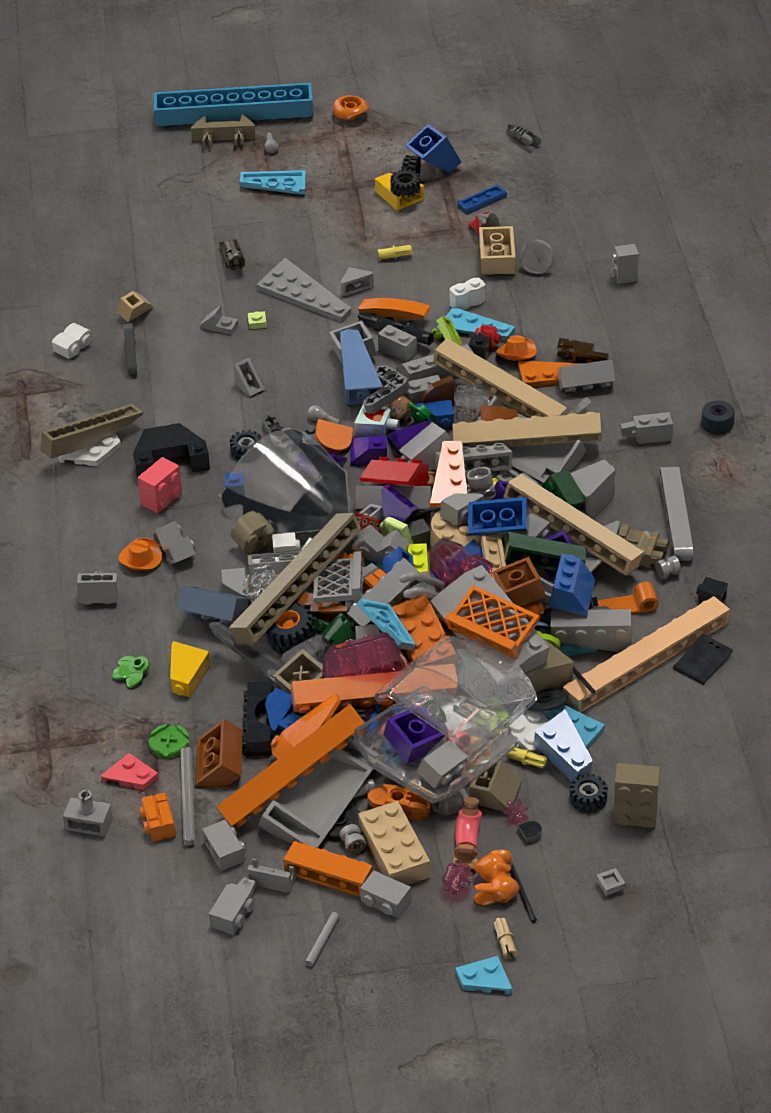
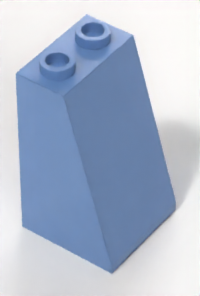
M346 329L340 331L346 405L363 404L364 399L381 389L382 385L359 331Z

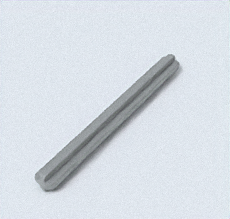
M183 747L180 750L183 841L185 846H193L195 844L192 750L190 747Z

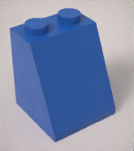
M429 124L405 144L407 149L422 160L449 173L461 163L448 138Z

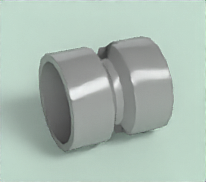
M478 467L467 473L471 494L496 492L489 468ZM496 493L492 496L485 497L484 501L493 499Z

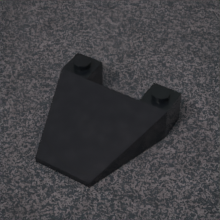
M180 423L144 429L133 452L136 476H140L154 464V461L162 457L169 459L188 455L192 472L210 469V461L206 441Z

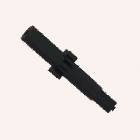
M361 312L360 315L358 314V322L362 321L373 328L383 330L389 324L415 336L419 343L431 345L434 341L433 333L411 327V322L399 319V322L364 312Z

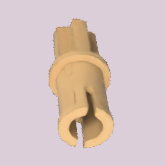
M499 917L494 922L498 935L497 942L501 945L505 959H512L510 952H512L515 958L518 953L513 942L514 935L509 930L507 920Z

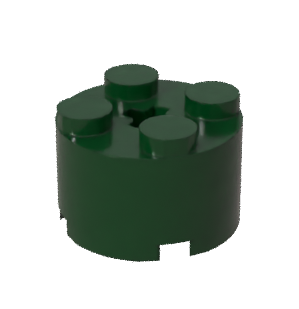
M340 612L322 632V635L328 641L332 639L333 646L343 654L351 647L357 653L355 628L357 625L355 623L352 624L349 621L350 619Z

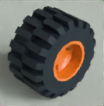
M299 603L291 604L265 632L268 644L273 651H276L278 654L284 653V655H289L292 653L294 655L302 649L309 648L311 646L310 643H314L317 633L312 628L314 625L312 622L314 621L308 617H312V614L306 606H300Z

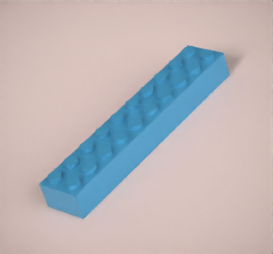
M311 83L154 92L155 126L194 125L203 116H206V123L240 121L241 114L249 120L256 121L313 116Z

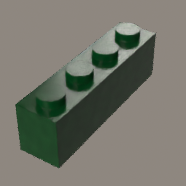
M509 532L505 544L506 562L514 563L529 557L534 567L557 571L562 553L581 558L584 564L586 562L584 546Z

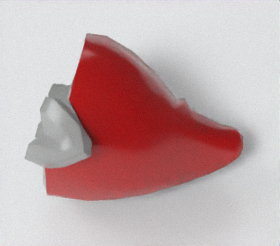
M493 212L479 214L468 223V227L476 231L478 235L479 227H503L498 216Z

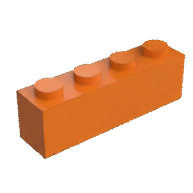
M296 841L292 843L283 859L284 871L289 872V866L295 867L296 877L361 897L360 887L373 872V866L366 862H360L344 855L331 853L325 849L315 848Z

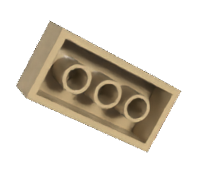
M398 801L358 813L361 834L365 838L367 846L383 875L405 885L431 877L430 860Z

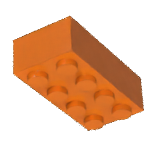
M419 596L392 607L416 643L412 651L405 649L414 670L450 666L458 669L456 655L428 597Z

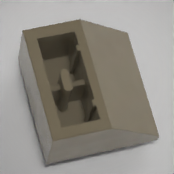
M481 757L469 787V795L479 800L478 806L510 813L522 779L502 761Z

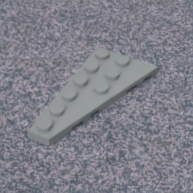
M286 258L256 284L258 291L339 322H343L351 314V307Z

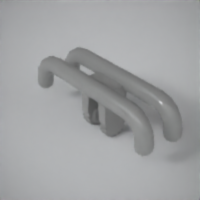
M419 572L407 573L399 578L401 583L412 580L422 582L404 591V597L409 599L419 596L433 599L445 587L443 581Z

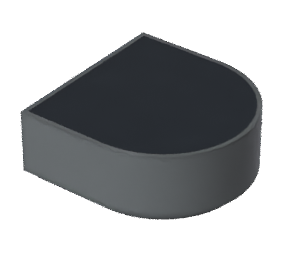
M527 821L517 825V830L526 844L535 842L542 836V826L536 821Z

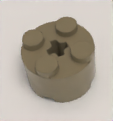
M251 511L244 514L238 519L237 522L239 524L237 527L233 526L231 530V538L248 555L258 554L259 550L265 547L270 548L273 545L272 534H275V529L259 512Z

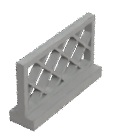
M361 551L354 552L353 558L332 560L326 566L327 568L314 579V603L353 600V603H358L360 598H362L363 560Z

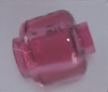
M461 861L449 863L441 878L442 883L446 886L445 890L455 895L457 892L464 893L473 878V873L470 871L471 867Z

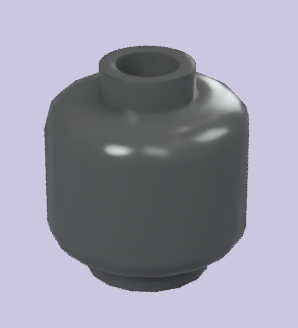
M454 787L440 789L435 792L431 800L432 808L436 813L444 817L457 814L462 809L464 797Z

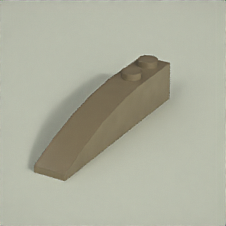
M129 404L42 431L41 451L50 459L84 449L125 428L141 417L143 412L134 404Z

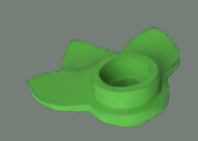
M125 656L118 660L120 666L114 670L112 679H126L129 689L136 686L143 679V675L149 670L148 659L144 656L136 658Z

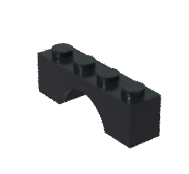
M272 681L248 682L247 691H244V703H247V705L243 706V716L246 718V720H243V733H246V735L242 736V746L247 749V756L272 755L271 726L263 724L258 720L267 712L265 703L267 696L273 693Z

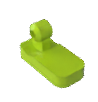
M444 316L437 319L439 326L431 332L434 334V338L441 339L444 336L445 339L448 338L462 346V341L451 319Z

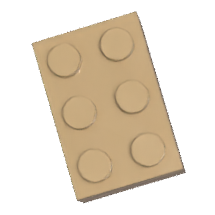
M513 226L479 227L481 275L515 274Z

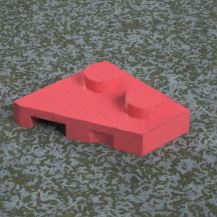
M130 753L100 775L103 783H107L108 780L119 782V786H131L140 790H145L159 778L155 770Z

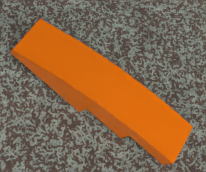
M371 298L364 299L358 311L360 314L361 312L367 314L375 313L383 318L393 317L394 321L399 322V319L406 321L425 319L431 307L427 304L409 300Z

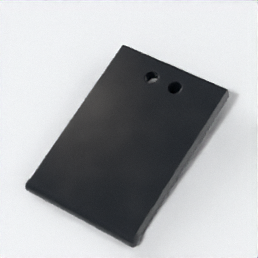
M702 634L673 668L705 684L729 657L733 649Z

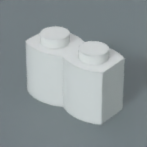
M472 278L449 289L450 306L452 308L466 310L470 306H477L486 301V286L480 278Z
M76 323L70 324L64 332L58 334L52 340L53 351L68 359L73 358L79 353L80 349L85 348L91 343V331Z

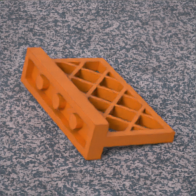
M472 585L453 613L449 612L446 615L445 620L449 629L516 660L520 654L519 648L540 620V616ZM474 593L482 596V600L472 603L470 599ZM496 602L499 607L487 610L486 604ZM484 605L485 611L473 613V607ZM470 609L471 615L466 617L459 616L461 611ZM510 609L515 611L516 615L504 618L503 611ZM500 612L502 619L490 622L489 615ZM487 617L488 623L476 624L475 619ZM526 617L532 619L529 624L521 626L519 619ZM517 620L518 627L507 630L506 623ZM503 624L504 631L497 633L492 631V627ZM520 632L521 636L516 642L509 639L508 635Z

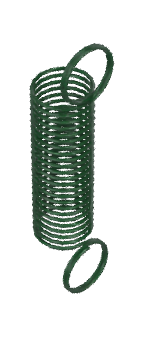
M308 616L315 619L312 623H319L312 626L314 630L323 632L330 624L329 622Z

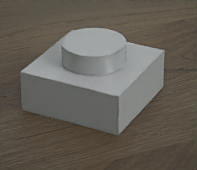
M616 868L596 875V881L605 896L625 889V882Z

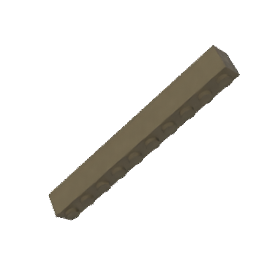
M337 513L236 619L229 629L237 644H255L361 530V526L354 513Z

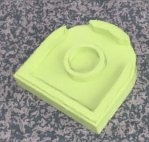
M386 517L382 521L380 531L383 536L397 529L410 541L409 544H413L407 524L391 517Z

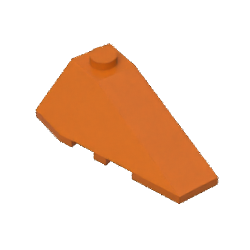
M337 693L333 694L283 730L280 736L276 735L271 742L272 754L279 759L321 727L322 724L330 720L341 702Z

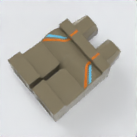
M622 524L618 536L644 551L639 566L645 565V568L650 569L652 563L655 564L656 561L664 560V552L668 550L669 540L659 538V532L654 531L652 533L650 531L632 530L630 525Z

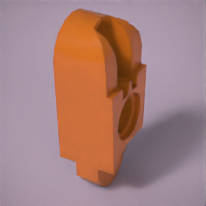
M383 784V788L373 789L368 793V803L373 809L398 801L407 819L423 820L431 814L429 795L422 789Z

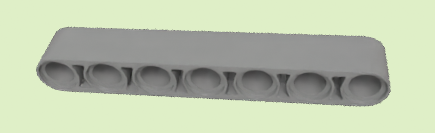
M679 466L660 467V484L672 556H676L679 561H693V544Z

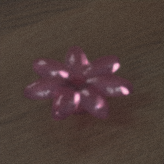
M520 799L516 801L515 805L513 802L507 801L510 809L503 810L504 814L510 815L507 823H511L515 819L518 825L521 824V819H529L524 814L529 807H521Z

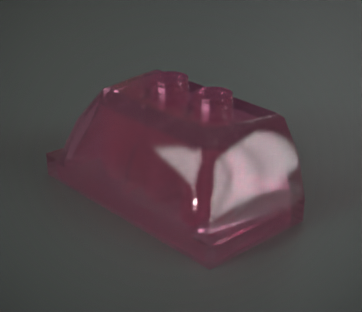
M387 632L375 635L368 634L363 638L357 640L350 639L342 644L329 647L323 659L322 675L324 679L412 670V667L402 655L396 641Z

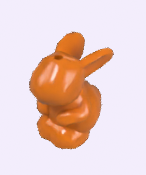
M494 850L474 865V870L484 881L488 882L474 886L478 891L474 896L476 904L485 906L491 905L496 901L506 903L518 894L520 887L516 880L511 878L509 873L513 857L512 853L508 850Z

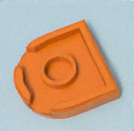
M318 419L315 441L326 452L339 454L349 449L353 428Z

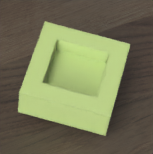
M265 311L248 313L249 329L267 328Z

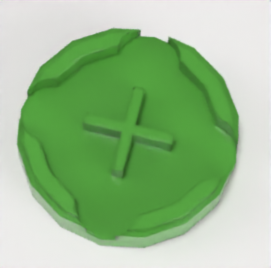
M164 724L154 729L150 734L149 748L154 755L160 758L170 759L181 755L180 750L190 745L189 734L180 725L170 726V724Z

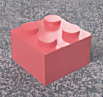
M163 457L137 477L141 505L157 514L182 494L179 465Z

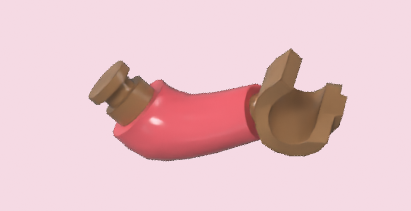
M474 797L464 798L463 803L465 805L459 811L455 827L456 848L453 854L452 867L465 871L474 869V865L478 862L477 838L482 813L478 810L477 806L479 800Z

